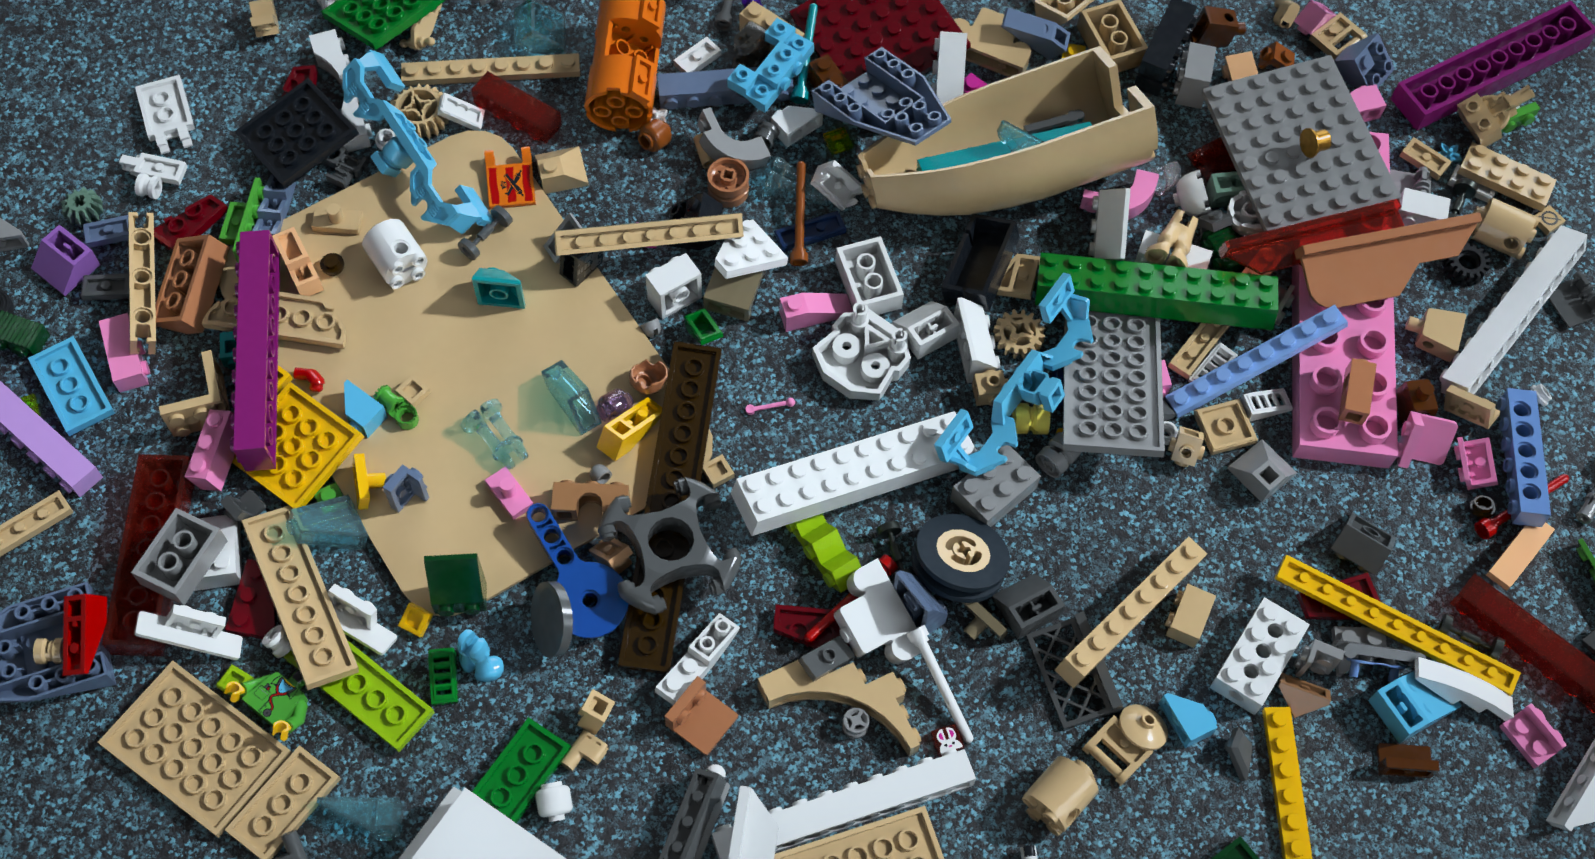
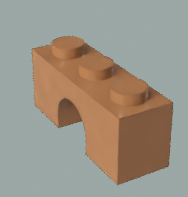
M571 480L553 482L551 513L555 520H578L579 510L583 505L596 503L602 507L601 512L603 516L605 510L615 497L628 495L630 498L629 485H624L621 482L599 484L596 481L575 483Z

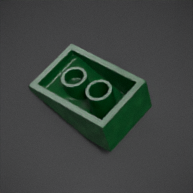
M477 553L424 556L430 601L435 614L452 616L454 613L464 612L468 615H476L482 611H487V582Z

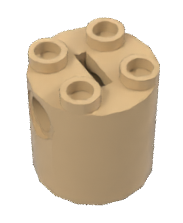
M1491 198L1486 206H1477L1473 213L1480 212L1482 222L1477 224L1471 239L1520 260L1525 252L1526 247L1524 246L1526 242L1531 243L1536 235L1537 230L1535 228L1540 218L1495 198Z
M1058 756L1026 791L1022 800L1029 807L1026 813L1033 820L1038 822L1041 819L1052 834L1059 836L1062 832L1066 831L1098 794L1099 789L1092 770L1084 762L1078 759L1072 761L1067 757Z

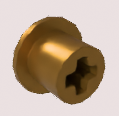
M1305 128L1300 134V147L1303 154L1308 158L1315 157L1318 152L1328 150L1331 146V136L1327 130L1314 131L1312 128Z

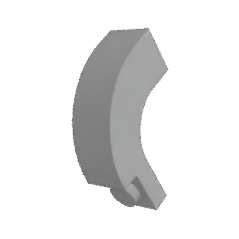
M711 107L702 110L698 119L699 130L703 133L699 143L714 161L724 157L739 159L747 166L748 170L766 166L771 155L762 136L747 141L732 139L720 128Z

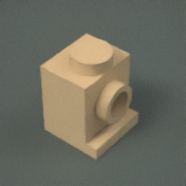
M592 689L578 712L581 718L577 725L596 735L605 723L615 701Z

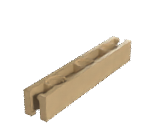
M128 212L130 354L140 353V348H137V337L146 338L148 354H155L154 213H146V224H143V228H135V219L138 218V213Z

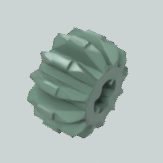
M82 187L80 191H77L73 188V193L65 194L66 200L61 201L63 216L67 218L70 224H77L81 228L85 223H91L93 220L99 221V215L104 213L103 202L92 189L87 190Z

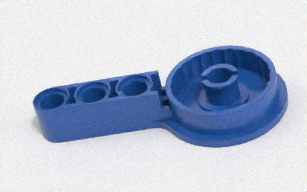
M542 503L531 505L527 510L529 526L559 574L556 582H559L564 587L570 600L573 615L572 635L593 639L611 633L621 624L628 610V603L619 597L617 584L624 580L614 569L605 564L580 560L546 505ZM535 513H544L546 517L543 521L536 522L532 519ZM550 533H554L559 538L554 543H548L545 541V537ZM563 554H567L572 558L565 565L560 564L557 560ZM587 595L588 597H594L598 601L594 607L588 608L583 604Z

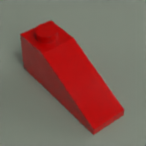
M92 594L64 596L63 676L89 673L107 624V596Z

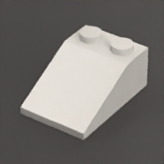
M226 515L199 518L221 529L227 539V543L194 591L239 585L243 574L240 521L234 522Z

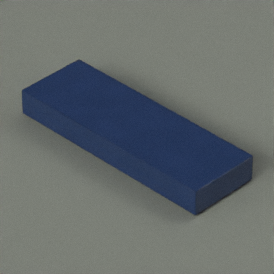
M839 211L804 221V246L845 234L847 229ZM795 224L774 231V237L783 253L795 248Z

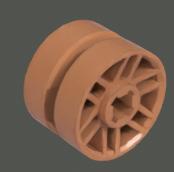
M730 157L720 158L710 165L707 172L708 195L721 203L724 208H733L741 205L749 195V170L741 160Z

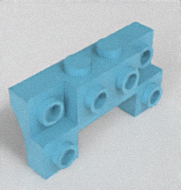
M776 18L765 32V41L775 47L754 72L739 64L727 79L728 88L745 97L755 108L764 113L781 92L788 89L792 78L800 74L803 64L814 52L813 42L796 34V27L779 18Z

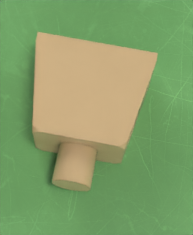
M1429 308L1421 319L1409 316L1405 329L1417 333L1416 347L1447 362H1451L1459 350L1467 314Z

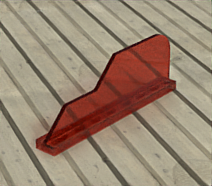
M1399 199L1365 206L1228 240L1223 243L1218 251L1221 259L1228 257L1258 274L1301 265L1300 259L1296 260L1294 251L1302 245L1403 227L1404 224L1398 211L1402 206Z

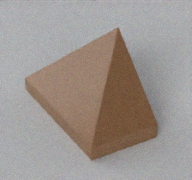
M1281 673L1279 688L1288 706L1291 708L1294 718L1330 704V690Z

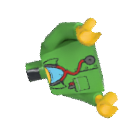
M299 669L288 680L279 672H274L272 675L268 674L243 683L232 681L225 688V694L232 692L230 701L233 703L239 700L240 695L244 696L242 700L273 727V736L276 733H280V740L286 741L288 733L293 732L305 722L308 699L300 690L305 683Z

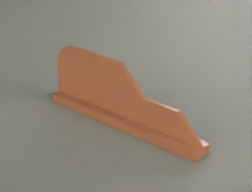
M1480 212L1302 245L1294 253L1296 260L1300 259L1308 293L1312 300L1323 308H1329L1333 305L1341 308L1400 296L1418 264L1459 256L1477 224L1482 222Z

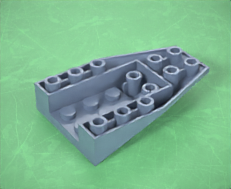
M883 47L865 57L867 72L842 88L828 80L811 91L815 112L915 146L952 122L925 76Z
M88 582L16 603L0 611V703L31 702L117 685L105 630L88 674L63 676V664L48 662L47 664L36 665L33 659V646L36 639L47 638L49 641H53L55 638H63L64 596L79 594L97 595Z

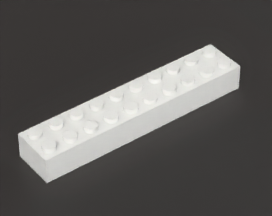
M955 411L737 478L731 495L751 536L958 470L959 467L957 465L940 461L934 446L957 414ZM967 436L962 442L961 447L967 455L977 452L970 437Z

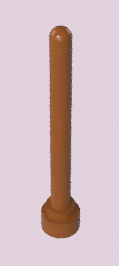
M799 161L796 167L795 248L790 253V264L793 266H805L808 264V253L804 248L806 164L803 161Z

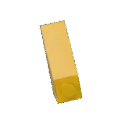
M649 397L645 398L603 427L596 448L614 461H617L630 452L661 419L663 407Z

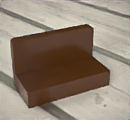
M1379 743L1377 745L1379 775L1432 778L1440 771L1439 761L1431 760L1429 746Z

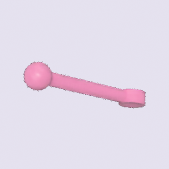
M788 398L786 401L755 407L749 404L746 406L745 411L748 415H753L755 411L786 405L793 407L795 400Z

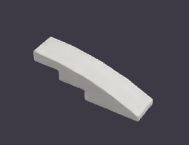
M1420 657L1414 659L1415 679L1452 705L1461 700L1478 713L1488 709L1504 721L1514 717L1512 697L1492 684L1442 663Z

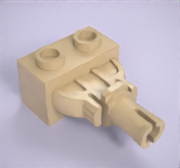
M1529 85L1511 95H1507L1503 91L1498 95H1486L1480 98L1478 93L1457 104L1458 114L1476 142L1487 147L1502 138L1501 130L1505 128L1511 117L1517 115L1516 107L1534 98L1535 95L1532 89L1529 90Z

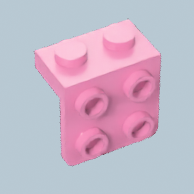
M1410 411L1407 421L1402 426L1401 437L1398 442V457L1396 458L1398 466L1408 468L1412 459L1442 465L1458 429L1457 423L1452 420Z

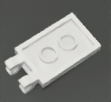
M180 75L136 86L135 89L147 136L150 142L156 140L161 155L170 152L167 140L175 137L180 138L184 148L193 146L189 131L194 130L195 126Z

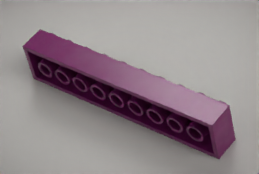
M1570 0L1399 82L1390 99L1418 131L1458 111L1457 104L1478 93L1480 98L1491 95L1589 47L1595 37V26Z
M270 230L240 232V241L236 242L239 262L235 264V271L239 279L238 283H235V295L238 298V304L234 305L237 326L233 327V335L237 344L236 348H233V360L236 363V370H232L235 392L231 393V402L235 409L234 414H231L230 417L231 427L234 429V437H230L231 452H235L237 462L241 463L245 471L276 469L280 253Z

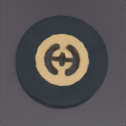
M945 514L930 519L921 527L912 548L911 563L919 580L935 594L956 602L974 603L992 597L999 590L1009 569L1010 554L1001 536L984 522L965 515Z

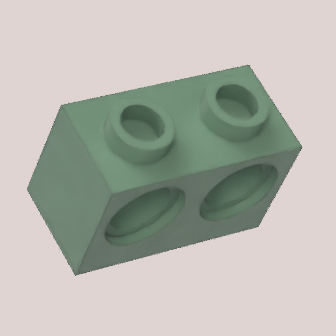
M1237 171L1211 174L1205 190L1210 208L1228 206L1231 198L1245 189Z

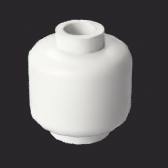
M562 781L543 784L541 789L535 794L538 814L541 817H548L549 822L564 820L565 814L573 809L570 788L567 785H562Z

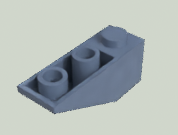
M1011 8L1005 9L1001 27L1029 45V47L1049 60L1067 52L1071 33L1056 22Z

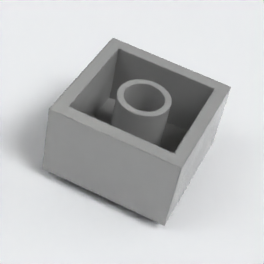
M1190 42L1187 51L1183 50L1180 60L1182 64H1178L1176 77L1178 78L1173 88V94L1176 95L1175 104L1198 109L1202 108L1204 102L1202 90L1209 87L1211 83L1216 47Z

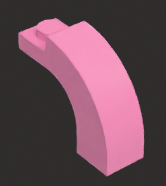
M1137 169L1130 190L1128 220L1138 216L1148 207L1153 198L1159 174ZM1084 189L1080 208L1096 213V210H1092L1093 196H1097L1098 192Z

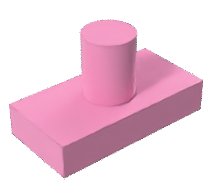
M506 466L485 479L488 488L513 520L526 513L529 507L534 504Z

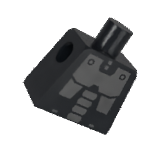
M603 251L560 255L559 274L577 287L603 262Z

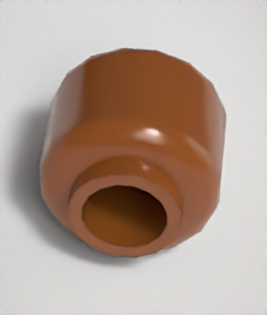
M660 119L651 120L643 125L638 132L639 144L643 149L650 152L659 151L672 140L670 126Z

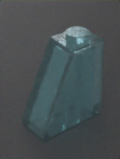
M562 360L541 371L548 390L580 435L602 423L588 387Z
M349 494L291 509L289 519L286 521L288 533L294 536L297 544L360 550L364 548L368 538L367 531Z

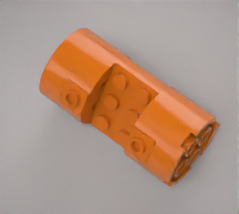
M600 0L595 30L596 43L593 63L589 70L584 103L587 118L597 126L615 132L616 128H629V132H633L651 121L659 50L662 43L666 12L664 0Z

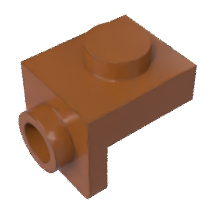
M1276 41L1261 50L1258 67L1264 69L1271 64L1279 69L1294 65L1295 53Z

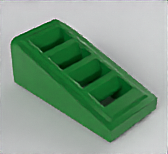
M701 309L683 317L687 331L701 345L724 337L722 331L706 309Z
M451 647L428 650L432 706L458 703L457 656L455 649ZM450 669V672L436 673V670ZM451 679V683L437 684V681ZM451 690L452 694L437 695V691Z

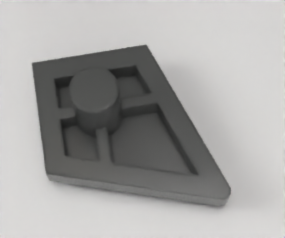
M1234 727L1229 741L1225 742V750L1232 760L1240 781H1246L1250 769L1253 745L1239 727Z

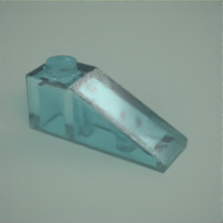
M317 797V804L322 810L376 837L377 840L389 841L392 840V837H400L403 804L399 798Z

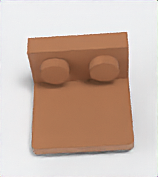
M697 676L665 715V725L707 756L738 719V714L706 691V682Z

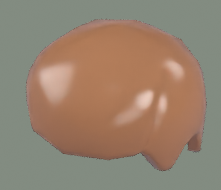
M647 359L640 364L634 365L629 372L631 386L643 394L658 393L665 385L668 377V369L661 361L652 364Z

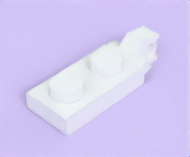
M141 153L136 157L122 155L119 161L122 169L129 171L131 175L137 177L140 173H143L149 177L158 176L161 177L162 182L179 186L188 168L184 161Z

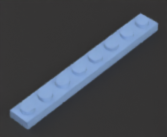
M1333 305L1166 395V402L1176 413L1177 418H1180L1348 327V321L1338 308Z

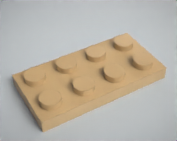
M1474 142L1471 143L1457 172L1459 175L1541 212L1546 207L1557 181L1547 174L1538 172L1525 164L1516 162L1503 154L1496 153Z
M299 745L228 825L225 831L259 859H273L284 846L280 836L295 829L297 831L341 778Z

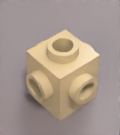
M991 369L974 374L972 389L977 406L988 404L993 406V401L1001 391L1002 386L1008 382V378L1005 379L1003 370L995 371Z
M1180 426L1176 438L1171 437L1168 451H1171V460L1182 467H1188L1189 465L1195 467L1197 459L1202 460L1205 446H1202L1204 433Z

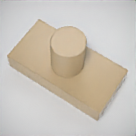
M330 203L326 208L315 207L311 228L314 232L359 235L363 213L362 210L341 209L337 203Z

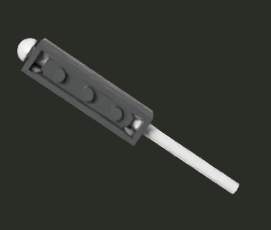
M713 764L706 770L695 769L659 859L702 858L730 788V785L724 780L726 773L722 766Z

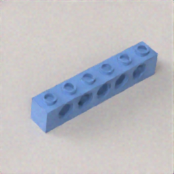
M1507 388L1502 397L1498 398L1497 409L1500 410L1501 416L1499 430L1502 431L1503 435L1501 450L1505 454L1503 470L1507 473L1505 490L1509 493L1508 513L1511 514L1512 524L1542 527L1551 516L1537 393L1531 390Z

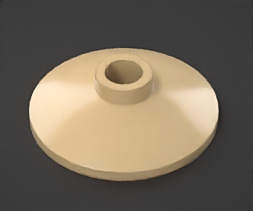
M1134 704L1127 706L1120 713V729L1126 739L1136 747L1153 751L1160 749L1166 743L1168 738L1166 724L1154 710L1143 705Z

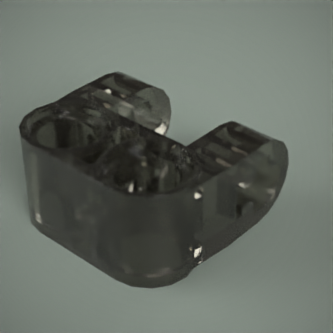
M749 21L734 37L733 49L737 55L732 60V69H736L739 64H745L747 68L758 67L765 60L770 49V43L765 41L767 29L753 21Z

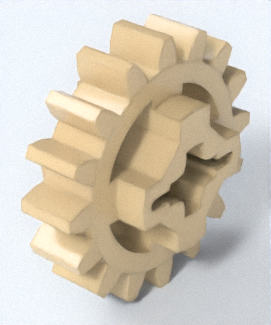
M1015 309L1012 310L1011 315L1005 312L1003 318L997 319L993 330L995 342H998L997 349L1004 348L1005 356L1013 353V359H1016L1018 354H1021V357L1025 359L1031 349L1040 351L1045 339L1043 334L1045 327L1040 326V319H1033L1034 313L1027 316L1023 309L1021 314H1017Z

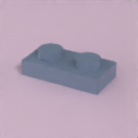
M128 215L83 224L87 247L93 248L128 240Z

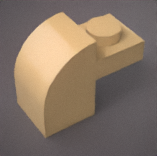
M258 0L249 2L252 15L250 21L255 29L256 37L279 34L274 1Z

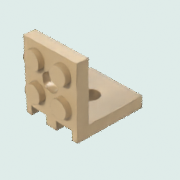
M211 350L201 352L209 394L159 406L160 416L173 437H184L192 432L201 431L210 409L230 411L224 375Z

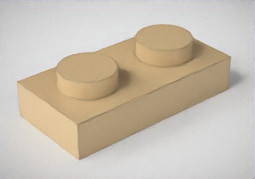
M1414 137L1400 154L1401 158L1417 168L1427 167L1430 171V176L1437 181L1452 163V161Z

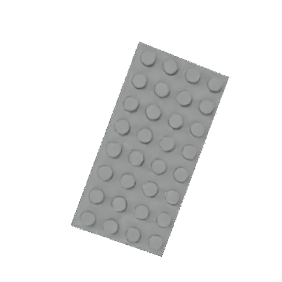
M1089 311L1094 341L1092 344L1087 342L1077 343L1074 349L1083 351L1084 355L1082 358L1063 367V390L1065 393L1063 398V451L1163 458L1165 442L1160 318ZM1064 317V335H1065L1066 332L1068 331V327H1067L1066 319H1065V317Z

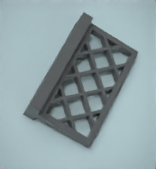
M1084 611L1074 614V618L1026 635L1063 730L1111 713L1115 715L1123 710V704L1104 659L1088 674L1094 680L1091 689L1080 685L1075 687L1088 694L1083 706L1069 700L1074 690L1072 687L1066 698L1056 695L1054 688L1057 681L1069 684L1058 673L1056 675L1050 673L1044 667L1048 657L1060 663L1063 661V658L1051 654L1055 642L1069 647L1065 655L1066 657L1077 646L1074 645L1076 640L1080 644L1092 632ZM1072 627L1075 635L1071 643L1058 638L1061 629ZM1042 636L1051 639L1052 641L1047 652L1037 648L1034 639ZM1040 654L1045 656L1043 661L1040 657ZM1049 677L1054 679L1052 684L1050 682ZM1095 687H1097L1099 693L1094 692ZM1091 695L1101 699L1105 708L1096 712L1086 708ZM1059 701L1063 702L1062 708L1059 704ZM1067 704L1081 710L1077 719L1066 721L1063 712Z

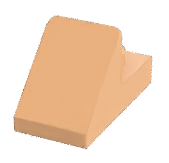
M615 538L608 542L601 540L589 549L591 555L599 563L611 567L618 574L632 564L629 558L633 554L632 550L627 544Z

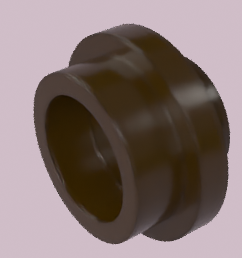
M329 253L321 259L320 267L325 274L336 276L342 272L344 260L337 253Z
M1484 495L1475 497L1469 506L1471 513L1479 518L1492 517L1496 510L1494 501Z

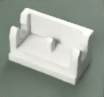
M835 160L818 165L810 183L841 211L858 203V200L854 197L863 193L862 184Z

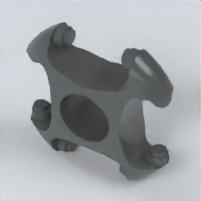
M683 477L673 482L676 494L679 493L680 496L687 495L686 500L663 511L627 515L626 513L629 512V508L632 507L628 495H621L615 497L609 504L598 527V533L603 542L613 540L617 531L626 535L640 560L643 583L638 587H635V584L629 580L618 583L619 597L631 606L654 615L667 609L663 597L651 595L655 590L679 579L707 575L713 577L711 578V583H709L711 594L716 596L724 594L733 583L742 561L737 548L725 551L723 560H719L714 556L700 531L697 508L704 505L709 510H716L721 507V500L719 494L711 487L688 477ZM661 531H674L687 539L691 551L679 560L668 561L656 556L650 549L648 542Z

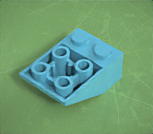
M1415 671L1377 690L1368 700L1399 744L1462 707L1459 701L1452 705L1415 679Z

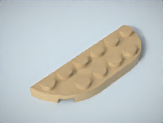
M235 292L222 302L217 301L209 309L202 321L204 328L227 332L233 331V327L237 326L234 305L238 304V298H236ZM279 292L280 340L345 349V327L331 305L315 297Z

